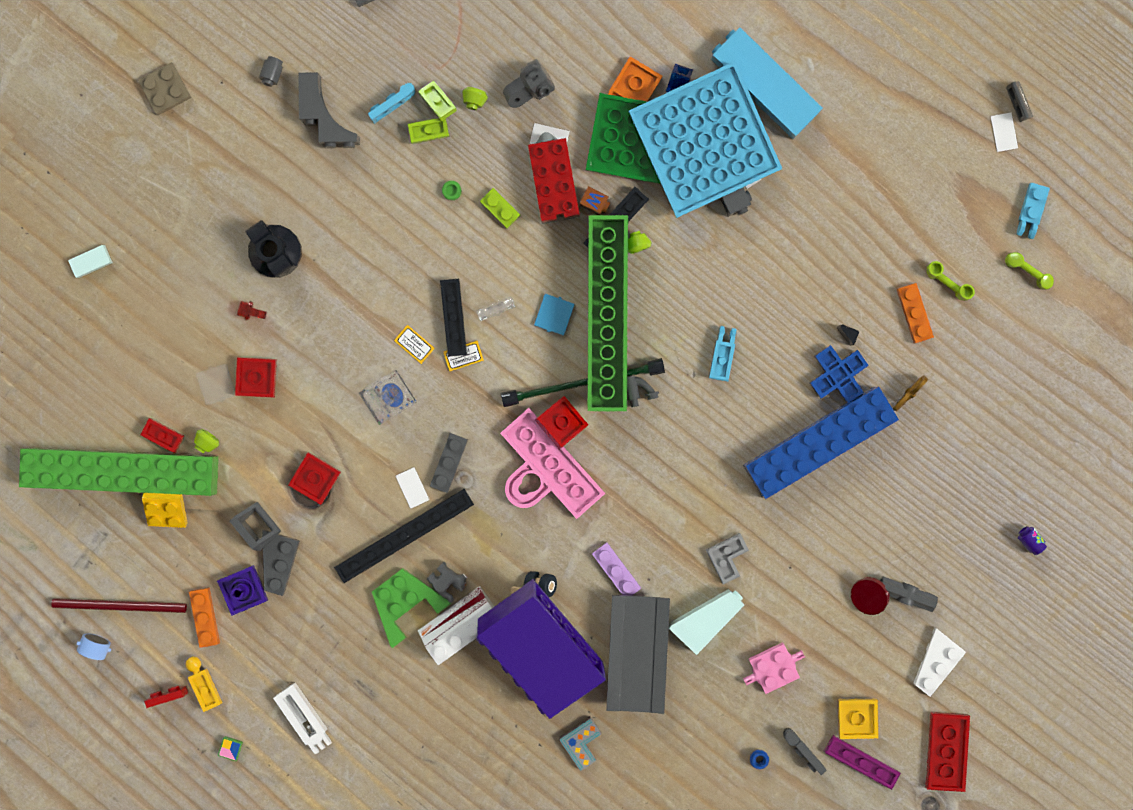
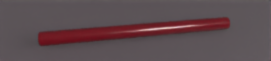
M52 599L51 602L52 608L170 613H186L187 611L186 603Z

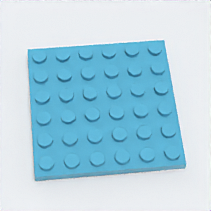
M736 61L628 111L676 218L782 169Z

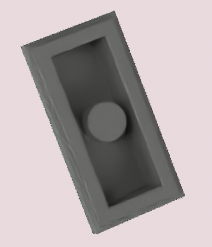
M1012 82L1006 89L1019 122H1023L1032 118L1033 114L1020 82Z

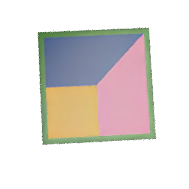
M225 736L218 756L237 761L243 741Z

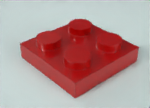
M237 357L235 396L275 398L277 359Z
M565 396L535 419L559 450L588 426V423Z
M308 452L288 486L322 505L341 471Z

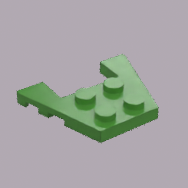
M404 568L372 591L391 648L406 638V635L395 621L426 598L437 614L451 604L433 588H430Z

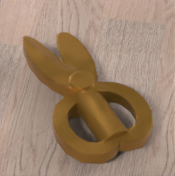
M924 375L920 377L912 387L905 391L904 396L893 409L898 411L908 400L913 399L916 393L928 381V378Z

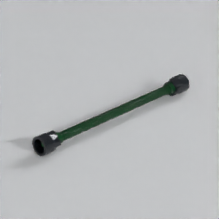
M662 358L647 361V364L639 368L627 369V377L642 373L649 374L650 376L665 373ZM588 378L529 390V392L524 391V393L521 391L516 392V390L501 392L503 406L517 405L523 399L541 396V394L546 395V393L551 394L553 392H560V390L565 391V389L570 390V388L584 387V385H588Z

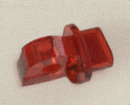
M241 301L237 316L244 317L247 321L250 316L265 319L267 315L266 311L253 308L252 301H249V303Z

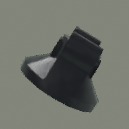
M260 220L245 230L250 239L248 257L252 266L260 274L270 278H281L291 274L298 267L302 257V246L298 237L290 229L281 225H268L263 220ZM269 241H274L277 245V252L272 257H266L263 253L264 245Z

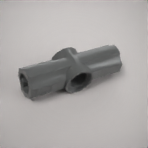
M884 576L880 579L889 592L890 597L895 598L901 603L909 606L914 605L933 612L937 606L938 597L933 594L921 591L918 587L908 583H900Z

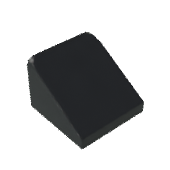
M843 324L837 327L838 331L849 345H854L859 331Z

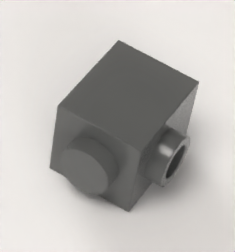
M744 187L723 196L720 200L729 217L735 213L739 216L748 212L747 208L751 206L750 201H752V197L749 191H745Z

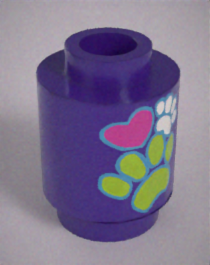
M1026 526L1019 531L1018 539L1029 553L1038 555L1047 548L1045 540L1034 527Z

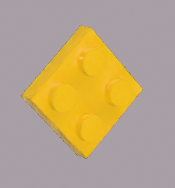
M143 493L142 502L148 526L186 528L188 522L182 494Z
M838 699L839 739H878L877 699Z

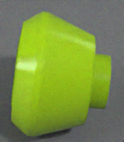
M466 87L462 91L463 103L470 110L477 111V108H482L488 99L486 92L477 88Z
M640 231L629 234L628 252L630 254L651 247L652 242L645 233L641 234Z
M204 429L197 430L194 443L198 451L209 453L219 446V440L210 432Z

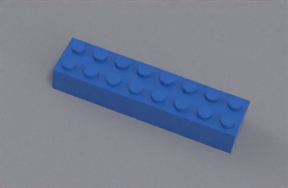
M873 387L850 403L844 404L745 463L743 466L762 498L767 499L899 419L880 387Z

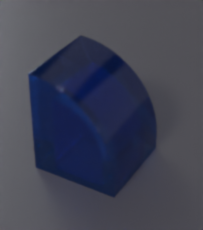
M675 64L666 92L668 93L689 83L693 69Z

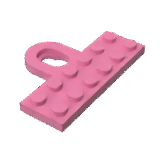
M528 408L500 433L525 461L508 478L505 485L506 496L513 505L519 508H529L537 504L552 491L577 519L597 502L605 492L564 446L559 450L535 421L538 417ZM528 473L538 475L541 480L538 490L521 494L518 488L522 484L523 477Z

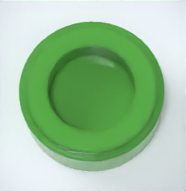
M448 181L443 185L442 193L446 199L454 201L461 196L462 189L456 181Z

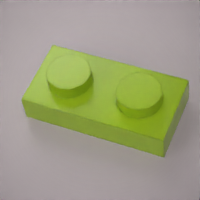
M432 81L418 91L421 98L441 122L457 111L454 104L435 81Z
M439 118L408 124L412 144L450 137L446 119L442 122Z
M494 188L480 200L507 229L521 216Z

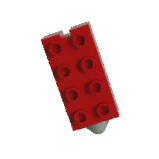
M544 132L535 144L528 145L542 224L556 222L557 217L564 216V220L579 218L580 214L566 138L557 139L549 132Z

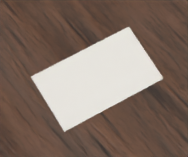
M1012 112L991 116L997 152L1018 148Z
M534 123L530 144H535L544 132H549L557 139L566 138V141H568L570 131Z
M414 467L396 475V479L410 509L429 500Z

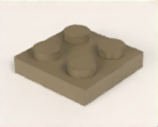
M172 62L138 80L157 115L192 98Z

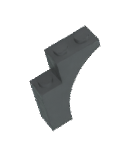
M298 73L299 120L307 126H315L318 123L319 143L324 145V148H336V145H343L344 148H355V145H360L359 135L340 126L328 112L323 99L321 76L319 73Z

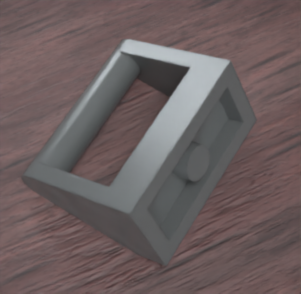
M258 502L230 520V523L250 548L256 551L262 550L281 532L280 528ZM255 511L271 530L270 533L261 539L245 521Z

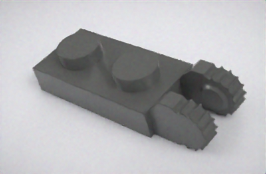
M786 728L783 731V736L788 744L796 746L794 750L801 758L806 757L809 761L807 765L814 773L818 771L822 775L827 771L825 766L792 729Z

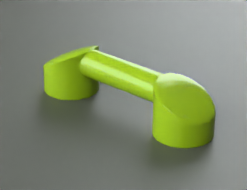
M1013 252L1006 256V265L1010 268L1020 267L1035 277L1038 288L1047 290L1053 286V276L1051 274H1043L1025 262L1022 254Z
M933 261L927 266L928 277L938 279L954 291L955 296L959 300L967 301L974 296L975 290L971 285L964 284L960 287L943 274L944 267L940 262Z

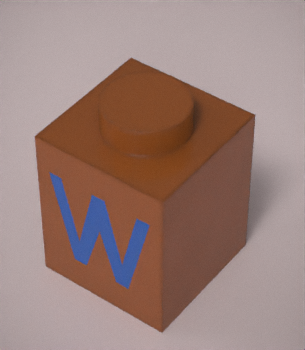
M588 186L580 206L597 215H601L602 212L606 213L610 202H608L609 196Z

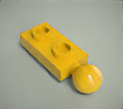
M198 657L188 658L185 666L188 671L193 672V675L189 676L188 680L203 712L221 705L223 702L208 669L200 670L201 661Z

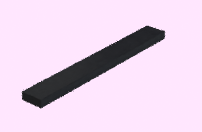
M464 488L338 564L334 569L342 582L346 583L475 504Z

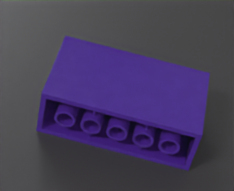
M534 579L478 618L476 637L478 642L482 646L485 645L491 657L501 663L504 672L509 673L513 677L514 683L519 688H523L527 698L530 701H534L540 713L545 714L549 719L606 680L603 660Z

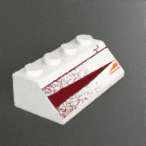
M480 586L418 630L427 651L437 665L476 639L478 618L495 607Z

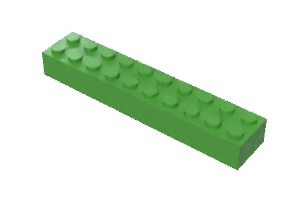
M589 215L588 411H627L628 215Z
M24 448L20 449L19 487L212 496L217 494L219 456Z

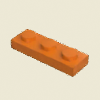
M917 283L896 289L913 343L934 338Z
M210 587L190 591L189 595L199 648L220 644Z

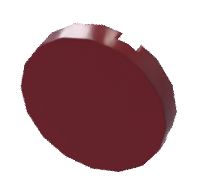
M865 577L860 579L851 589L853 605L864 614H880L889 604V592L886 590L885 585L876 578Z

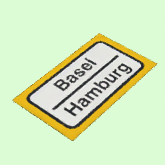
M409 325L394 340L420 364L435 349Z
M478 341L466 344L467 355L448 357L447 351H443L449 372L484 361Z

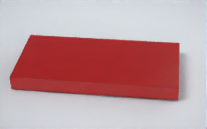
M930 712L925 787L927 790L966 791L970 730L969 714Z

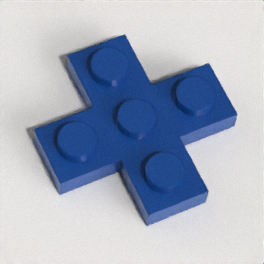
M829 345L814 356L825 371L810 382V385L820 399L837 389L846 403H850L864 393L853 376L869 365L858 350L841 360L833 347Z

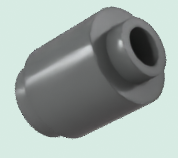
M268 56L267 60L264 61L259 75L262 84L269 87L278 84L283 69V62L280 59Z

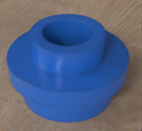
M763 750L753 751L750 755L751 765L756 769H764L769 763L768 754ZM758 756H761L762 761L757 762L756 758Z

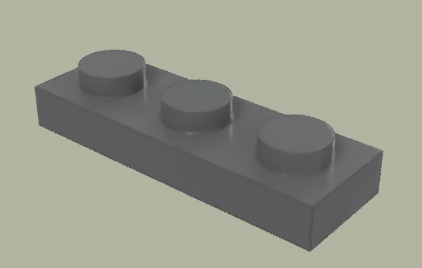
M453 433L449 434L430 487L446 493L449 492L468 439Z

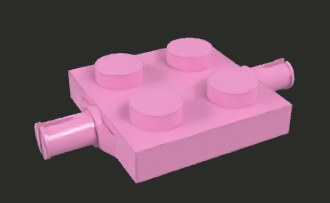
M782 642L749 658L753 674L743 678L746 686L757 681L762 686L765 694L770 693L800 678L795 662L805 658L802 650L791 655Z

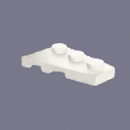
M935 627L932 632L931 641L927 645L924 660L920 664L914 684L930 697L966 653V651Z

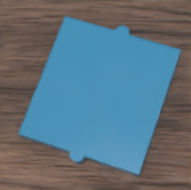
M545 294L534 326L546 329L547 332L552 331L564 336L575 304L562 300L561 297L556 298Z

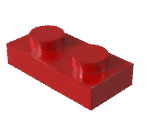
M152 418L148 419L140 434L173 453L177 452L184 438V435Z
M179 685L168 688V692L161 693V690L153 692L144 701L146 708L182 698L188 694L186 686L180 688Z

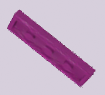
M832 735L824 750L831 757L891 790L901 775L900 771L839 739L835 735Z

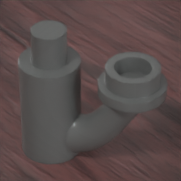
M636 376L627 377V401L630 400L631 407L639 406L638 398H640L638 386H641L648 393L645 394L647 400L659 398V391L655 392L644 379Z

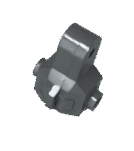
M535 59L521 69L520 77L504 88L503 94L509 106L517 108L533 97L540 100L548 96L555 90V85L539 60Z

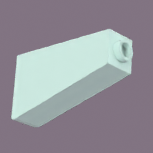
M728 589L670 622L669 629L697 655L744 606V603L741 601L743 597L736 590L732 593Z

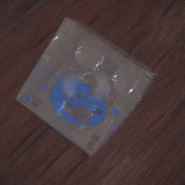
M397 370L369 384L359 392V395L379 425L417 402Z

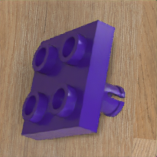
M254 565L217 580L231 616L268 601Z

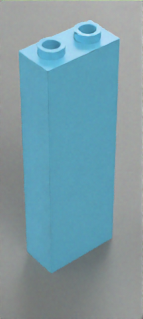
M739 27L736 31L733 29L725 37L727 41L723 45L719 43L713 49L711 60L719 68L736 61L752 100L794 139L823 108L742 28Z

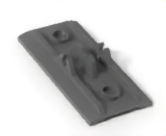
M612 595L606 711L664 714L670 598Z

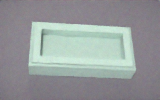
M101 245L68 260L76 278H80L113 263L105 245Z

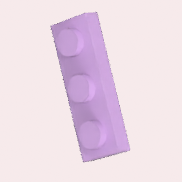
M607 542L592 553L622 595L632 596L642 589Z

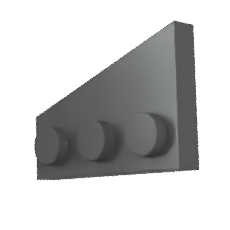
M262 530V537L270 533V531ZM278 534L263 548L264 591L281 596L285 594L300 540Z

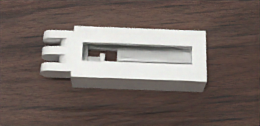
M296 682L273 698L304 744H308L314 754L319 752L316 745L321 750L325 748L322 740L328 746L332 744L330 738L325 733L327 727ZM307 720L310 722V725L307 726L312 732L310 734L302 724Z

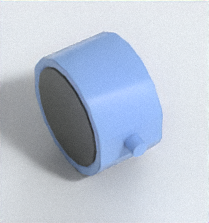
M85 633L82 635L80 642L77 641L76 643L78 645L77 652L90 659L104 660L107 652H111V648H109L111 645L110 641L95 634Z

